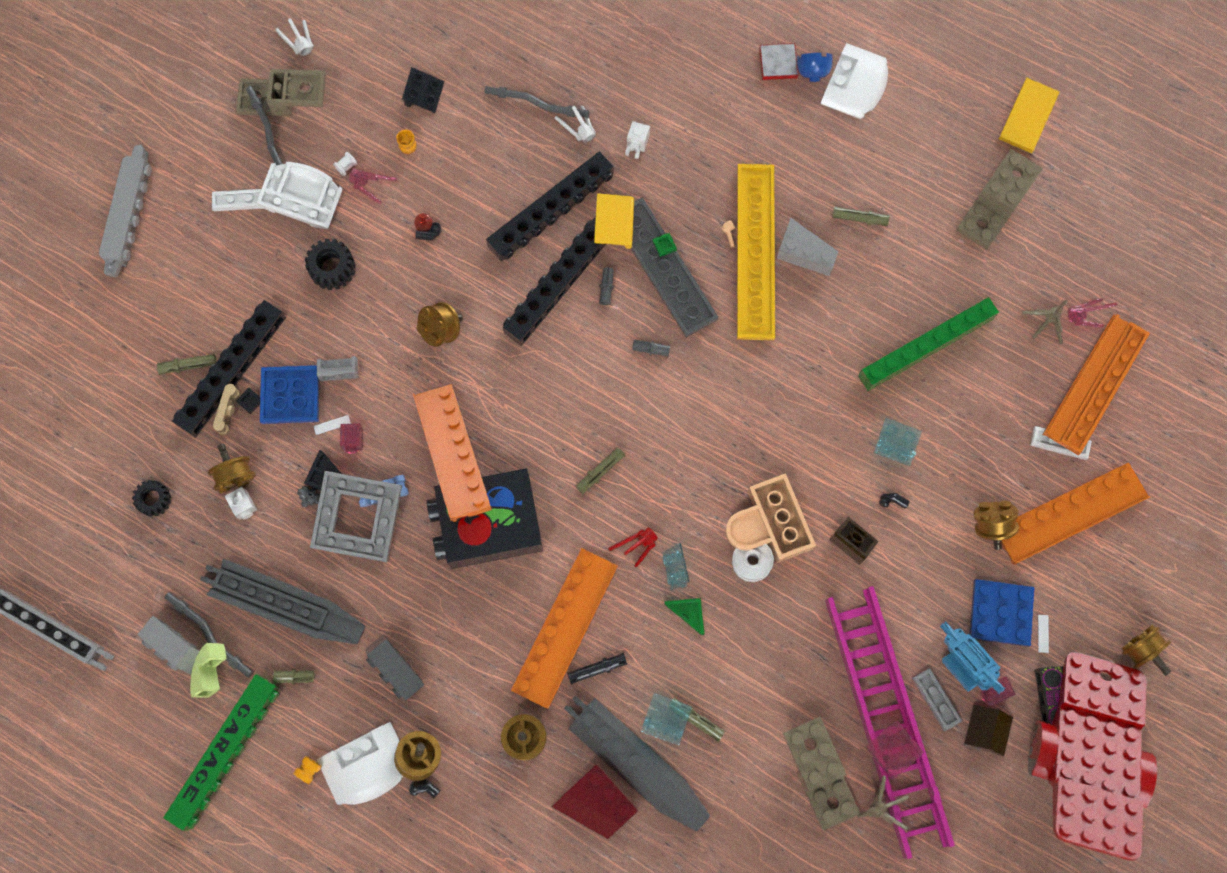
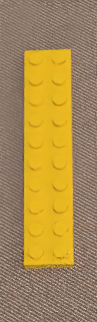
M737 165V340H775L774 165Z

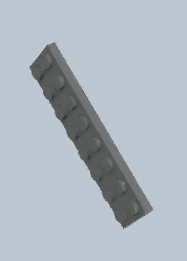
M642 197L634 201L632 248L630 249L685 337H688L717 321L719 317L678 252L675 251L659 257L652 239L664 235L665 232Z

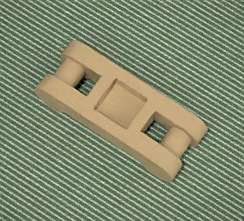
M233 384L225 386L213 423V428L222 436L230 432L227 425L230 417L234 414L235 400L241 395L240 391Z

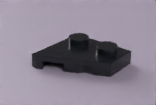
M319 450L304 484L321 491L325 471L342 473L325 453Z

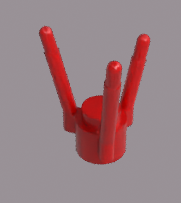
M648 527L646 530L642 529L629 538L609 547L608 550L612 551L637 538L638 542L627 549L624 555L629 554L640 545L644 548L647 546L634 565L638 567L650 550L656 546L654 542L658 540V537Z

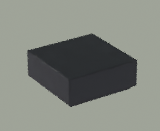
M248 387L236 402L249 414H252L260 405V397Z

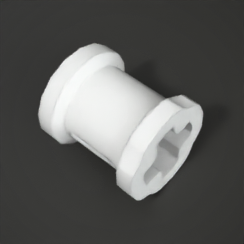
M346 152L340 161L333 163L334 167L343 176L347 174L346 172L353 165L356 166L358 164L349 152Z

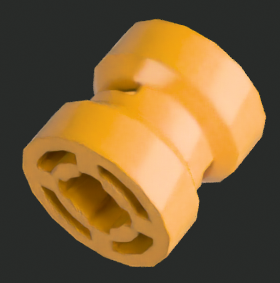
M406 129L401 130L397 134L396 139L400 151L404 154L413 153L417 148L414 134Z
M305 756L302 759L301 766L296 768L293 774L303 782L310 784L313 780V775L319 772L322 766L308 756Z

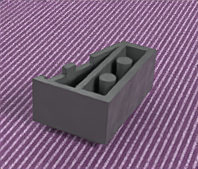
M383 634L365 649L368 656L366 661L373 669L377 667L381 672L379 674L381 679L386 684L390 682L394 687L392 689L393 693L399 699L403 697L406 701L424 686V682Z

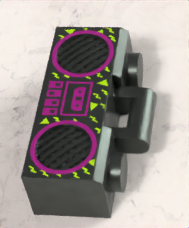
M1064 666L1034 669L1042 722L1053 723L1059 704Z

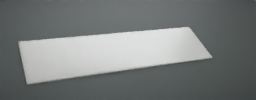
M346 415L315 425L316 435L351 424L349 416Z
M1038 615V649L1041 653H1049L1048 615Z

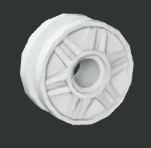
M767 544L749 551L736 548L732 557L734 572L739 578L748 582L763 580L768 576L773 567L774 557L772 550ZM754 556L758 559V563L751 565L748 563L747 558Z

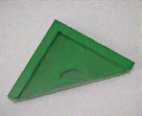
M701 598L664 601V605L700 635H705Z

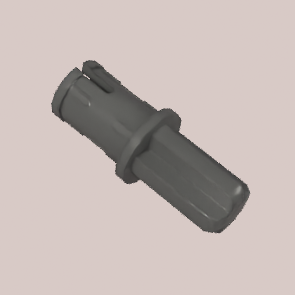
M609 267L603 268L602 283L599 285L601 288L599 304L611 305L612 289H614L612 285L614 271Z
M634 340L632 350L649 353L650 356L655 354L668 357L670 345L657 344L654 341Z

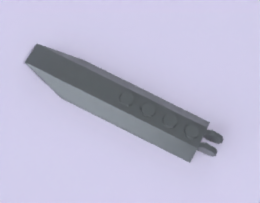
M224 558L220 569L209 565L205 568L207 571L217 574L214 581L206 576H201L200 579L212 585L211 590L207 593L208 596L316 639L358 645L365 629L364 624L332 601Z
M574 696V703L584 710L578 716L570 706L566 705L564 709L576 719L568 729L659 812L698 832L708 820L710 814L687 781L597 699H594L586 706L578 697Z

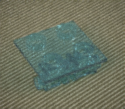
M885 418L874 453L910 466L912 459L916 455L915 450L922 431Z
M679 543L663 552V564L666 566L667 582L671 590L678 587L685 588L687 583L690 582L682 545Z
M654 693L641 732L679 745L692 706Z

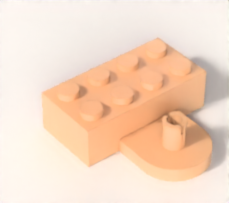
M786 473L749 487L747 492L753 507L735 513L729 519L726 526V536L733 547L749 551L769 544L776 563L813 550L816 546Z

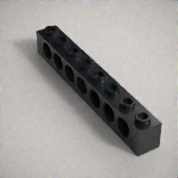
M599 151L486 239L488 248L501 262L511 258L517 249L525 247L531 238L539 236L547 226H552L557 221V218L562 214L566 215L572 206L576 203L580 204L585 199V196L590 192L594 193L599 188V185L611 180L614 174V166ZM592 173H597V174H598V175L595 176V177L590 176V174H592ZM577 184H583V185H584V186L581 187V188L576 187ZM563 195H569V196H570V197L567 198V199L562 198ZM549 206H555V207H556V208L553 209V210L548 209ZM537 216L542 218L539 221L533 220ZM523 227L528 229L525 232L519 231ZM506 239H513L511 243L505 242Z
M596 216L592 221L589 220L586 223L581 234L575 236L572 241L573 244L569 248L566 247L561 258L558 262L555 261L551 265L548 274L543 275L539 279L538 286L528 292L527 299L517 305L512 317H508L504 321V334L520 346L526 342L605 247L606 244L594 243V241L587 239L591 236L595 237ZM578 250H583L585 252L582 255L576 254ZM566 264L573 265V267L570 269H567L564 266ZM556 277L562 279L560 282L553 281V279ZM544 291L550 292V295L542 296L541 293ZM532 305H537L539 307L537 310L534 311L529 309ZM520 319L527 320V322L523 325L518 324V321Z
M265 300L258 304L251 318L244 322L241 331L234 335L229 347L221 352L216 364L214 363L209 368V373L206 377L199 381L194 393L186 398L184 406L174 414L172 422L196 438L217 411L225 386L228 384L235 386L286 319L284 313ZM262 320H266L264 325H259ZM250 335H255L254 339L248 341ZM239 350H244L241 355L236 356ZM231 364L232 368L225 371L226 366ZM216 380H221L219 385L213 386ZM205 395H209V398L202 402V398ZM197 410V414L190 417L192 411Z

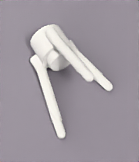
M289 18L288 21L297 37L295 45L278 28L276 32L294 50L296 55H308L314 45L311 42L306 21L302 20L306 36L304 38L300 36L292 19Z
M575 106L572 109L581 124L577 129L578 133L558 116H555V119L572 133L579 142L581 140L584 143L589 142L596 135L589 118L584 117L585 123Z

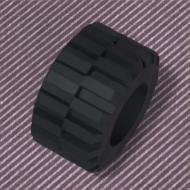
M325 239V242L317 241L318 245L315 246L313 244L311 246L312 250H308L306 253L308 257H305V267L311 279L322 289L326 287L328 290H332L335 287L338 290L341 285L345 287L347 285L346 282L352 280L351 275L355 274L354 268H356L348 247L341 241L338 243L336 239H332V241ZM330 258L340 260L339 265L334 270H321V266L326 260Z

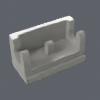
M352 356L348 359L324 361L317 359V377L320 381L357 379L358 358Z

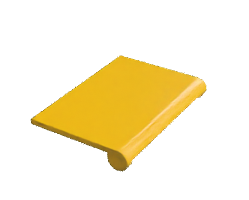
M597 193L594 243L624 245L627 249L632 248L634 197Z

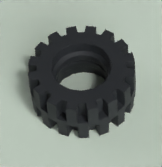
M155 480L143 481L141 486L138 484L136 486L138 488L137 491H133L135 496H132V500L134 501L133 505L139 512L152 517L153 515L159 516V513H165L164 509L168 510L169 506L167 505L168 503L171 504L169 499L171 494L167 487ZM151 491H157L159 494L158 501L152 506L146 505V495Z

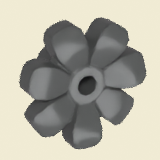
M302 486L301 489H298L297 495L300 496L303 507L312 506L313 503L318 505L320 494L315 493L316 489L310 488L309 490L308 486Z

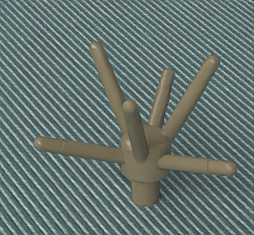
M1064 300L1060 305L1052 307L1050 310L1022 311L1023 314L1046 316L1047 320L1032 336L1033 339L1049 323H1054L1059 343L1063 344L1061 335L1063 330L1060 317L1062 315V308L1068 303V300Z
M882 776L880 789L877 788L875 791L874 803L871 804L870 809L866 812L860 813L858 818L865 816L881 817L890 824L894 823L902 829L908 830L907 826L887 814V808L906 801L909 797L904 796L887 804L882 802L886 776Z

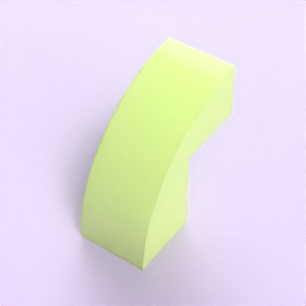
M206 643L199 651L191 673V697L209 698L220 690L216 667L227 659L224 644Z

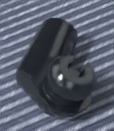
M434 222L427 231L416 230L415 239L434 240L441 234V225Z
M897 493L883 494L879 500V504L882 507H888L889 503H895L904 509L908 507L910 502Z

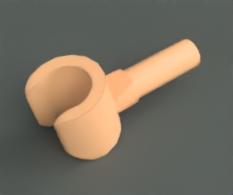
M729 220L723 224L722 231L727 235L730 247L732 248L735 247L730 231L734 230L735 227L732 221Z

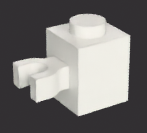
M632 122L627 136L626 156H629L631 151H635V158L639 159L640 151H645L650 136V126Z
M243 487L225 496L234 515L240 520L251 517L253 512L257 511L250 495Z

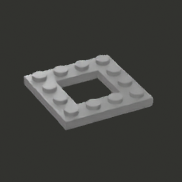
M325 471L310 548L388 562L402 485ZM342 494L378 501L371 539L335 532Z

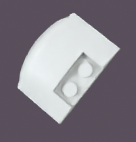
M846 43L821 104L858 119L864 118V114L875 108L884 93L888 79L887 59Z
M286 162V164L277 166L276 163H271L256 204L270 212H277L308 223L312 227L328 229L342 193V188L340 186L338 188L330 176L311 166L293 162Z
M391 722L371 730V732L329 752L317 760L318 764L322 766L321 770L337 805H355L368 802L387 793L402 780L403 776L397 771L394 764V754L399 738Z

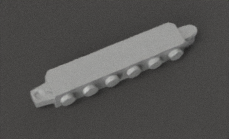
M140 144L135 145L131 156H126L122 159L99 250V255L105 261L104 274L109 277H118L121 267H126L127 261L131 258L130 249L135 241L134 233L139 225L138 216L143 208V196L147 192V180L152 171L148 163L149 154Z
M0 588V614L78 660L94 665L103 671L107 669L105 664L97 660L100 655H103L108 660H112L114 655L104 650L103 646L9 591Z

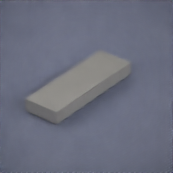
M930 668L912 678L943 731H947L962 722V719Z

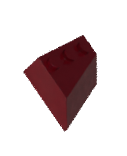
M597 764L552 806L554 809L606 839H609L638 812Z

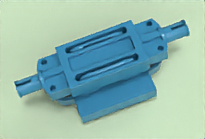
M947 622L942 623L940 628L947 634L944 643L948 646L950 653L942 658V663L965 690L969 692L978 686L982 690H988L993 687L998 694L1003 692L1005 688L998 681L1000 666L970 634L966 635L961 628L953 630Z

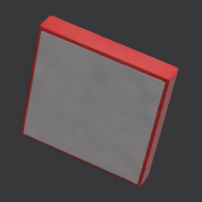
M795 43L759 46L762 80L798 78Z

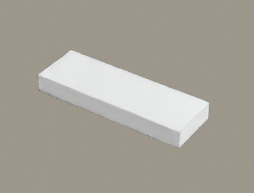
M261 189L212 192L213 211L262 209L261 206L256 204Z
M1037 426L1033 428L1030 446L1083 460L1089 458L1091 440L1087 442L1082 453L1077 455L1049 437L1043 436L1045 428Z

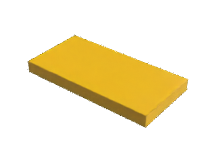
M1026 78L999 140L1033 153L1060 91Z

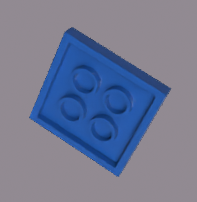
M317 365L261 367V424L319 422V378L317 377Z
M975 579L973 582L970 636L976 640L1026 647L1031 646L1035 587Z

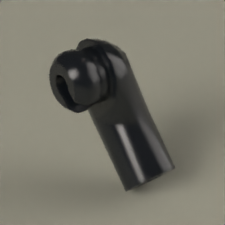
M420 780L410 784L409 793L412 796H417L419 793L426 792L432 798H435L440 790L430 781Z

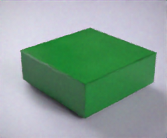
M670 232L652 239L659 257L677 251Z

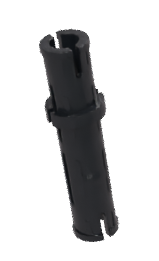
M624 653L610 658L605 657L597 663L567 672L571 685L601 673H610L613 669L628 665Z

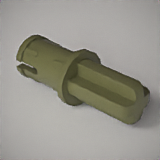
M292 669V671H274L273 674L274 684L292 683V685H295L296 683H312L315 679L314 671H296V669Z

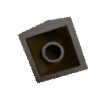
M849 517L829 539L859 565L879 542Z
M973 705L964 744L1004 756L1013 716L998 709Z

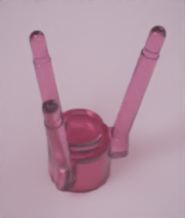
M353 169L349 176V182L354 184L353 188L360 190L378 204L382 202L361 186H365L368 179L378 181V179L398 181L394 177L368 173Z
M1099 298L1081 305L1071 306L1068 309V318L1070 322H1075V326L1104 327V324L1086 322L1083 319L1087 318V312L1114 307L1118 303L1085 308L1102 302L1103 299Z

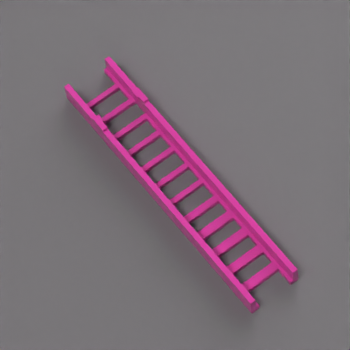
M872 586L862 591L867 606L837 613L833 597L825 600L880 783L882 776H886L883 792L886 803L894 801V797L925 788L929 792L932 803L905 811H900L899 805L888 808L890 816L901 823V817L931 809L935 822L934 825L905 832L904 829L893 823L903 858L910 859L913 857L907 837L937 829L942 847H953L955 844L879 602ZM870 614L873 625L843 632L840 621ZM876 633L879 644L849 652L847 640ZM882 652L884 664L855 671L853 659ZM888 671L891 683L861 691L858 679ZM893 689L898 704L868 712L864 697ZM897 709L900 710L904 724L874 732L870 720L871 716ZM906 729L910 744L880 752L876 740L877 736ZM912 749L916 764L886 772L882 759L883 756ZM918 769L922 784L892 792L888 779L889 776Z

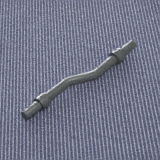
M249 86L246 88V91L251 99L250 103L253 109L257 111L264 125L268 151L276 166L282 165L283 163L275 149L272 126L263 109V103L257 97L253 87Z
M487 86L484 90L485 94L497 95L499 98L506 99V97L527 100L548 112L566 114L568 117L576 116L572 109L573 106L550 105L526 92L508 90L505 87L493 88ZM577 109L581 117L589 118V110Z
M170 592L165 595L164 598L175 606V610L180 614L184 613L200 626L208 643H217L207 621L190 609L189 604L184 600L180 601ZM225 650L228 665L234 670L240 671L247 678L251 677L253 671L242 663L243 660Z

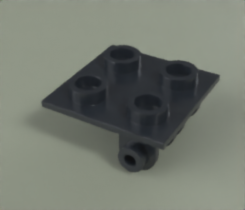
M411 67L402 100L405 102L404 105L407 107L416 105L436 113L445 81Z

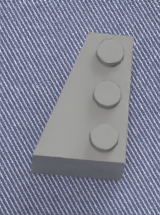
M790 218L777 259L830 276L838 251Z
M152 616L137 634L143 639L141 643L150 650L152 648L156 650L154 654L162 660L166 659L168 661L167 665L173 670L177 671L180 669L191 675L199 650L196 649L197 647L193 643L190 644L181 634L164 621Z

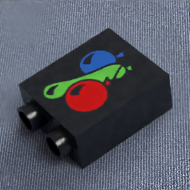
M527 468L482 477L492 510L471 517L467 515L458 518L455 522L450 520L440 485L434 486L436 498L427 499L426 503L430 522L440 521L442 536L433 537L437 561L446 559L449 567L455 569L543 551Z

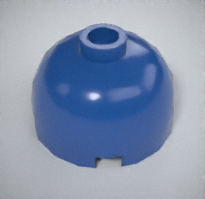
M821 53L801 54V57L797 56L798 71L802 77L808 78L809 82H820V78L826 77L832 69L833 55L830 53H826V57H822Z

